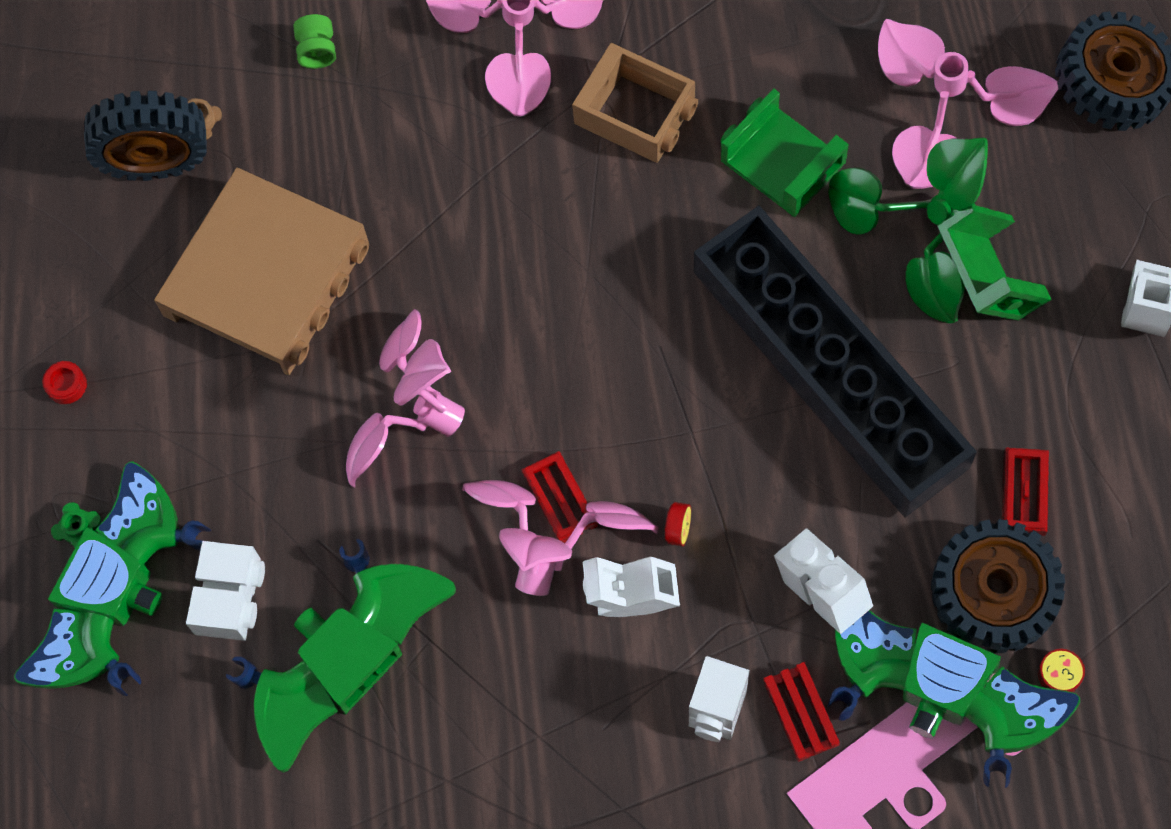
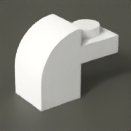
M1136 260L1132 271L1127 302L1122 314L1121 326L1165 337L1171 325V268Z
M651 556L624 565L598 557L583 561V590L586 595L587 604L598 607V615L606 617L647 615L680 606L676 568L673 563Z

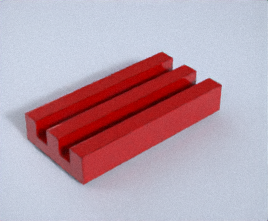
M1006 447L1004 451L1002 520H1008V525L1015 526L1016 522L1026 525L1025 531L1029 533L1035 530L1042 536L1046 535L1048 529L1049 450ZM1015 458L1021 459L1019 520H1013ZM1031 459L1038 460L1037 522L1029 521Z
M560 451L523 468L522 473L556 538L566 543L579 522L549 469L550 466L555 464L582 515L588 511L586 510L587 501ZM541 472L569 527L563 529L534 474ZM598 522L589 523L584 530L588 528L592 530L598 527Z
M805 662L797 664L795 668L790 670L788 668L782 670L780 674L775 676L770 675L764 678L765 687L798 762L839 746L840 741ZM800 678L826 740L820 742L794 683L793 679ZM784 683L811 744L808 748L804 749L778 690L777 686Z

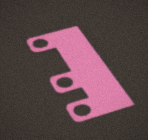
M905 703L787 792V795L814 829H872L862 815L885 798L910 828L920 829L941 814L946 807L945 798L922 770L978 727L967 718L961 726L942 719L933 739L927 738L909 728L918 707ZM1021 751L1005 754L1009 756H1014L1019 754ZM920 787L930 793L933 805L926 815L914 816L906 810L904 796L908 790Z

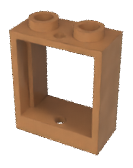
M610 43L572 104L574 124L658 163L665 151L670 153L673 150L680 133L678 129L683 120L689 121L698 106V99L695 98V81L614 43ZM621 77L676 102L655 137L600 112Z

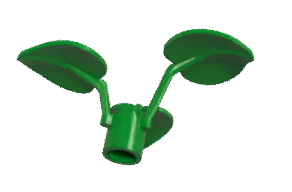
M951 138L937 143L931 149L927 158V176L931 185L940 191L938 195L925 201L880 203L882 184L872 172L854 167L835 173L829 181L828 194L837 221L850 233L865 234L876 227L878 211L926 208L930 221L940 225L950 218V213L953 210H963L975 205L981 193L986 174L987 138ZM939 233L925 248V257L913 258L907 264L906 285L912 300L924 313L936 320L954 323L958 321V311L964 297L965 285L951 255L943 251L934 253V250L944 240L941 233Z

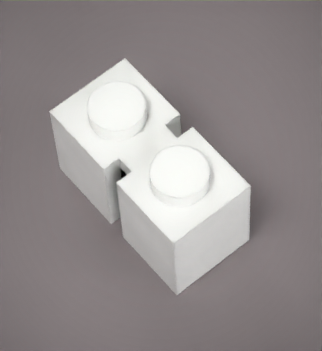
M807 528L774 555L784 583L809 606L813 604L815 611L840 634L873 607L865 579L839 556L835 558L832 550Z
M202 541L195 578L198 581L204 582L203 587L193 586L186 625L195 635L246 641L247 630L254 627L257 617V604L251 602L252 595L254 596L255 588L262 586L265 574V564L261 561L253 546Z
M708 656L705 657L689 705V727L695 728L694 733L697 736L714 742H720L721 737L731 740L747 692L748 669Z

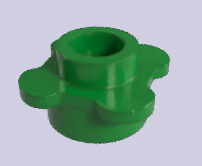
M75 502L67 503L62 509L63 516L59 523L51 528V535L57 541L66 540L75 548L86 527L97 532L96 529L101 524V517L96 511L87 512L80 509V506ZM80 523V527L73 529V524Z

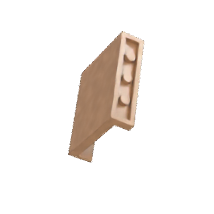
M237 167L154 301L164 317L176 323L180 318H184L279 363L284 374L290 375L295 365L299 366L305 360L309 351V342L315 331H321L327 323L330 313L329 308L334 299L341 297L346 291L350 279L349 274L355 264H360L366 257L369 241L363 224Z

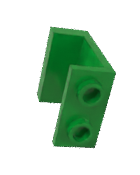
M773 88L764 99L759 97L751 104L746 114L747 117L738 126L733 124L725 131L720 141L721 162L795 218L846 163L849 144L838 135H835L828 144L824 143L779 109L780 92Z
M972 205L963 210H953L950 213V218L938 225L940 233L977 313L1020 320L1052 299L1045 285L1006 277L989 239L1015 222L1013 216Z

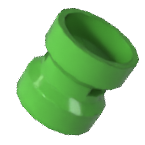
M318 14L306 15L295 21L293 28L295 40L299 42L296 48L298 63L303 67L311 69L324 68L331 65L336 60L335 45L330 41L333 36L332 21L328 17Z

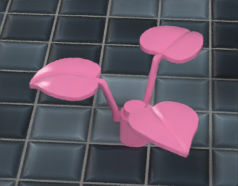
M426 0L436 21L445 29L456 33H469L473 31L479 23L480 16L488 18L502 8L504 20L509 25L515 27V55L504 53L496 56L487 66L485 83L489 94L498 104L514 116L521 117L531 113L542 103L551 83V70L544 56L538 53L523 55V26L529 24L533 19L534 7L543 14L551 12L554 22L563 28L580 29L588 26L597 18L603 0H541V2L539 0H497L488 9L486 8L490 5L491 0Z
M886 19L882 25L878 41V56L885 76L895 84L904 87L916 85L923 76L929 79L934 77V86L940 93L933 131L924 126H913L902 131L893 144L892 158L894 166L906 186L912 189L933 187L927 176V158L929 152L937 143L956 138L949 134H940L948 97L961 94L965 90L967 83L972 86L983 101H991L990 111L992 116L997 121L1008 126H1024L1034 122L1042 115L1059 90L1058 81L1044 73L1023 67L1008 66L996 69L987 76L985 86L988 93H986L975 79V72L972 70L968 71L966 58L956 52L945 53L942 39L932 30L917 25L901 24Z
M415 309L388 338L382 349L379 365L385 372H390L397 365L405 373L395 390L394 402L402 406L419 395L413 409L418 418L411 419L393 415H386L383 418L381 414L375 413L360 427L351 442L346 461L347 479L353 487H355L356 479L372 464L383 449L390 425L411 426L421 431H424L429 426L449 437L458 429L463 420L464 407L444 397L430 386L451 372L442 356L438 342L428 339L414 352L408 363L406 361V355L417 344L421 331V316L419 311Z
M499 480L464 483L462 491L465 490L470 496L482 503L497 507H513L518 512L520 529L500 530L499 539L506 551L519 566L515 587L531 595H548L554 570H562L564 560L571 557L572 547L585 527L591 522H598L603 526L617 529L652 530L655 534L658 532V526L640 512L622 504L597 501L587 503L586 510L588 512L583 515L567 542L563 543L555 538L536 535L528 531L526 505H534L536 498L527 489L514 483Z

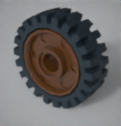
M1110 11L1102 12L1099 17L1096 14L1089 16L1085 22L1081 21L1070 34L1056 61L1058 65L1055 69V77H1060L1057 85L1059 91L1067 90L1063 97L1067 104L1076 101L1077 104L1074 111L1078 115L1085 111L1090 113L1087 121L1093 124L1099 118L1102 119L1103 128L1111 130L1115 123H1117L1118 131H1127L1130 126L1133 129L1141 128L1145 123L1148 125L1154 121L1171 101V44L1164 45L1168 37L1163 32L1157 35L1152 33L1156 27L1154 24L1148 22L1145 27L1141 26V17L1133 15L1129 21L1126 20V12L1117 11L1113 18Z
M131 91L130 97L120 93L114 95V101L105 98L100 101V105H93L90 108V112H87L85 115L84 141L87 160L90 161L94 168L99 167L100 172L104 174L111 172V176L115 178H121L123 175H126L127 180L135 181L137 177H143V181L152 180V176H158L159 179L168 178L169 173L176 177L182 175L183 170H193L195 164L199 165L207 153L206 127L202 110L198 109L194 102L188 103L185 97L179 96L174 99L173 93L164 92L162 96H158L157 91H148L147 95L141 96L140 91Z
M998 519L996 524H991L990 520L980 521L978 526L975 527L971 524L965 527L960 534L956 533L949 540L937 559L931 582L933 605L938 609L937 616L941 623L945 622L948 625L947 631L953 636L959 635L962 640L977 645L984 650L994 649L996 653H1006L1009 649L1017 651L1023 649L1029 643H1034L1049 629L1056 619L1064 600L1065 575L1061 574L1062 564L1059 557L1054 558L1052 554L1054 548L1049 542L1043 544L1040 541L1042 535L1035 530L1031 534L1024 530L1026 525L1016 522L1015 526L1008 525V520ZM987 580H1002L1006 584L1008 592L1004 594L993 592L988 587Z

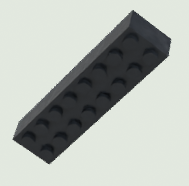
M759 205L694 251L695 275L904 518L971 468L977 453L975 448Z

